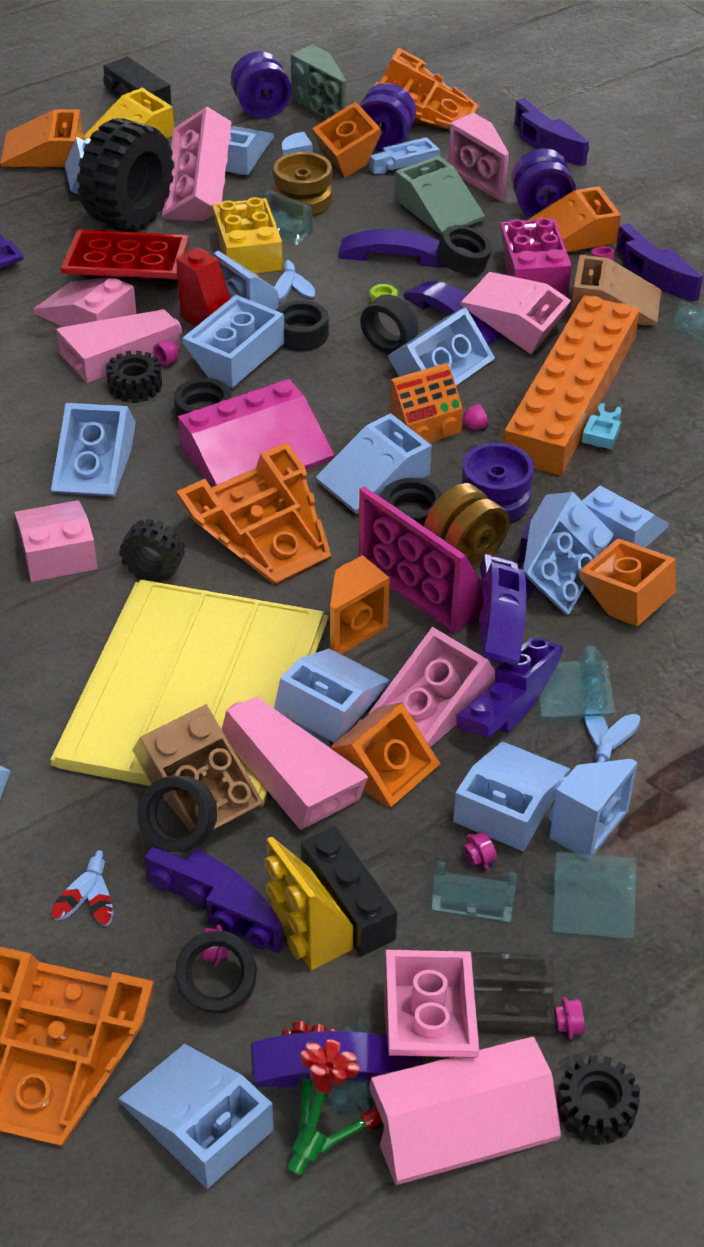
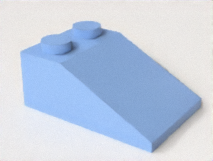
M66 403L51 486L52 493L115 497L131 453L136 424L128 406Z

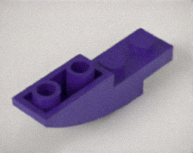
M525 98L516 100L514 123L520 127L519 137L536 149L555 150L564 157L566 162L580 166L587 164L588 140L561 118L552 121Z
M629 223L619 226L616 250L624 256V268L664 292L691 301L699 300L703 276L671 248L660 251Z
M484 554L480 564L484 604L479 613L482 657L489 658L496 663H508L517 666L520 661L525 624V571L518 569L516 562Z
M531 638L521 648L518 665L500 664L495 669V682L456 715L457 728L487 738L497 730L509 733L530 710L547 685L562 656L563 646L550 643L543 638Z
M152 846L144 858L147 881L154 887L162 891L169 890L183 896L196 906H206L208 923L212 924L214 928L216 925H220L222 931L244 938L257 948H267L278 954L283 948L282 923L265 898L246 879L230 867L196 849L189 859L185 860Z

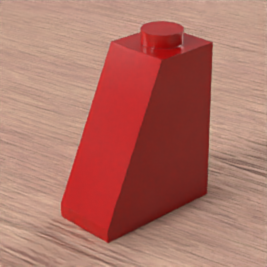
M199 247L176 258L180 316L195 327L231 299L218 259Z

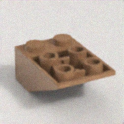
M579 255L570 316L574 313L583 295L596 296L602 300L624 303L630 307L640 309L638 325L657 326L661 289L609 258Z
M207 704L141 736L133 748V752L151 784L164 777L190 776L201 781L212 792L217 804V822L214 830L264 803ZM172 790L164 794V800L190 832H192L199 820L198 806L195 799L189 793L182 790Z

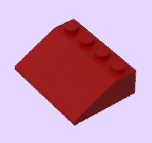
M77 230L62 264L61 274L178 280L176 258L189 252V235Z

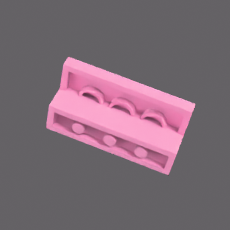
M534 1036L479 1050V1057H451L371 1078L369 1089L385 1126L379 1146L395 1185L557 1141L561 1137L552 1072Z

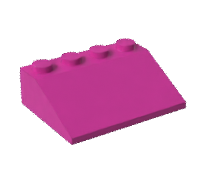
M290 379L178 416L180 446L212 487L256 468L261 453L285 442L289 443L306 470L334 459V453L305 396Z
M365 486L359 489L358 557L361 555L366 557L390 577L389 587L452 633H458L479 618V613L484 604L482 582L466 555Z

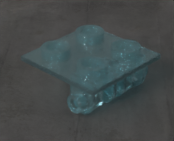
M585 647L580 654V661L558 662L551 678L540 694L542 719L616 714L608 661L602 660L601 652L596 647Z
M556 852V867L554 868L553 880L555 883L553 932L634 939L637 858Z

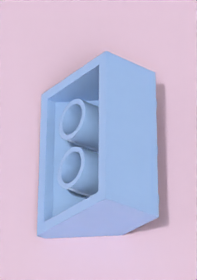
M235 295L182 338V342L208 378L219 380L233 388L284 344V314Z
M466 307L445 317L387 356L399 377L447 363L450 366L455 385H458L495 359Z

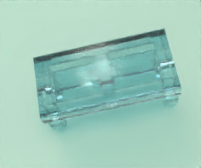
M269 190L263 194V198L267 199L282 240L298 245L313 233L312 206Z
M437 862L431 910L511 922L518 873L509 872V880L504 882L445 873L446 862Z

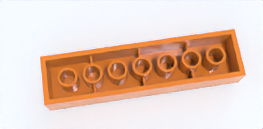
M583 295L504 431L503 443L518 447L527 453L534 463V469L562 476L582 439L583 431L590 415H594L636 337L640 309L630 307L624 303L602 300L596 296Z

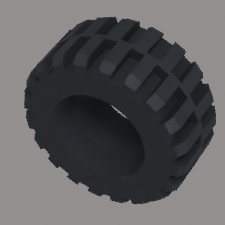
M115 118L99 126V131H94L90 136V142L85 144L83 149L84 155L80 158L78 164L80 172L77 173V182L79 183L77 190L79 197L82 199L81 203L84 209L93 219L121 229L133 231L149 225V222L154 221L157 213L162 211L165 206L164 201L169 197L170 184L173 183L174 177L172 175L174 161L171 159L173 152L172 148L168 145V140L157 128L124 118Z

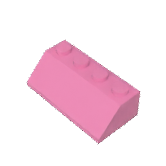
M209 107L203 108L173 129L171 144L173 155L171 159L174 161V169H172L174 177L173 183L170 184L169 197L164 201L165 206L162 210V217L164 219L205 221L214 215L212 204L222 202L225 170L228 162V145L231 138V121Z

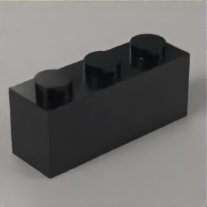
M128 56L103 65L105 88L118 97L144 88L172 106L170 84Z
M334 826L301 841V861L312 869L352 923L353 946L362 957L395 941L397 910L337 827Z

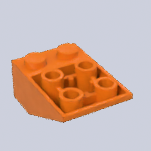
M54 109L6 132L0 166L12 168H65L66 159L76 137L83 139L80 110Z
M600 186L574 190L528 220H537L539 218L555 219L566 251L577 252L581 249L616 244L621 214Z

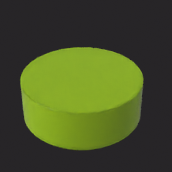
M378 284L372 287L369 291L370 304L380 295L390 294L398 297L397 289L388 284Z

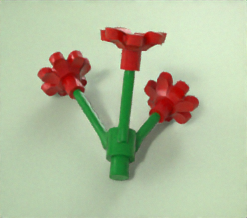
M296 1021L292 1023L293 1030H282V1035L338 1030H327V1027L323 1025H313L311 1030H309L305 1022ZM332 1039L326 1040L324 1049L319 1044L310 1042L306 1044V1049L301 1051L300 1062L303 1066L310 1069L311 1079H303L300 1123L297 1138L291 1148L295 1152L287 1165L289 1170L300 1176L303 1175L310 1160L315 1162L320 1152L325 1153L336 1143L365 1127L369 1131L383 1123L375 1104V1107L360 1114V1120L330 1136H326L316 1130L325 1095L331 1091L333 1083L341 1085L346 1078H355L361 1068L358 1063H355L357 1060L356 1055L350 1051H344L340 1054L341 1044ZM312 1080H314L316 1093L311 1106Z

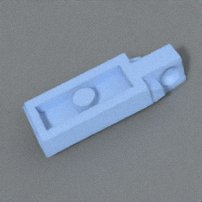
M427 137L384 147L383 152L371 155L369 170L373 174H382L388 169H402L429 158L440 156V149Z

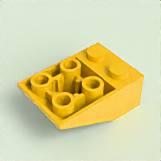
M144 88L137 89L122 95L83 136V140L90 139L94 131H99V126L115 118H124L155 127L168 138L173 136V107Z
M254 197L245 201H223L219 204H212L221 253L255 274L283 270L282 240L266 198Z
M268 838L267 858L264 859L268 872V883L265 884V888L269 897V905L282 923V931L287 937V943L293 956L298 960L302 958L312 971L353 950L352 923L312 869L275 838Z

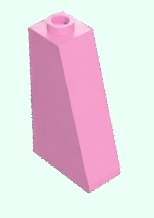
M165 309L56 329L59 353L86 383L106 377L107 363H110L112 357L117 359L116 355L119 353L125 356L126 351L136 354V350L142 351V355L149 352L151 357H153L154 345L163 341H171L178 348H181V325Z
M254 697L245 702H237L226 710L221 730L232 749L300 830L360 800L368 776L263 700Z

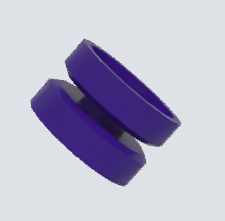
M262 51L251 52L241 57L234 65L230 75L231 86L243 110L250 116L260 119L270 118L280 113L288 105L292 95V85L279 60L272 54Z
M391 83L377 84L368 90L360 105L382 131L374 150L383 152L384 147L401 144L405 141L414 124L417 112L415 102L406 90Z
M545 148L532 150L515 163L511 172V185L516 194L518 204L523 213L530 218L576 190V184L564 157L555 150Z
M488 443L479 445L471 449L463 458L461 484L469 483L477 487L487 495L488 499L504 508L509 515L510 522H513L524 516L530 508L534 463L527 453L509 444Z

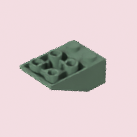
M312 44L291 54V100L326 119L346 108V80L330 53Z
M439 155L395 171L394 199L441 236L443 231L449 226H471L485 219L484 213L455 167Z

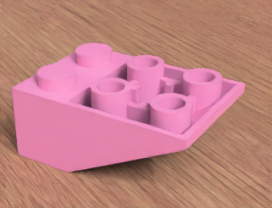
M489 272L461 301L460 305L466 307L469 312L526 352L532 354L558 325L571 300L548 284Z

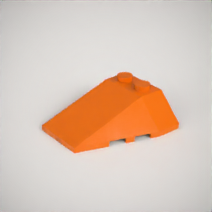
M398 48L389 63L385 75L380 83L377 82L375 86L377 84L391 83L406 90L413 98L417 110L414 123L450 130L451 122L476 112L478 104L458 88L454 87L453 90L442 82L444 77L439 73H436L434 76L424 68L426 63L421 59Z
M288 442L261 453L257 466L254 469L212 488L206 479H203L178 490L176 493L193 521L275 586L331 558L321 519L318 520L314 507L315 499L313 493H310L306 480L307 472L305 466Z
M0 947V1132L63 1147L143 1026L155 984L154 981L112 972L111 978L39 962L31 953Z

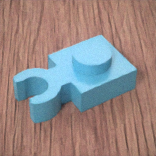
M601 403L598 406L597 416L590 415L583 431L582 443L612 450L620 431L621 407H617L615 412L609 413L605 411V404Z

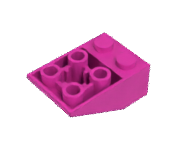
M539 218L526 221L515 219L510 222H500L507 276L545 283L562 295L569 294L572 265L555 219Z

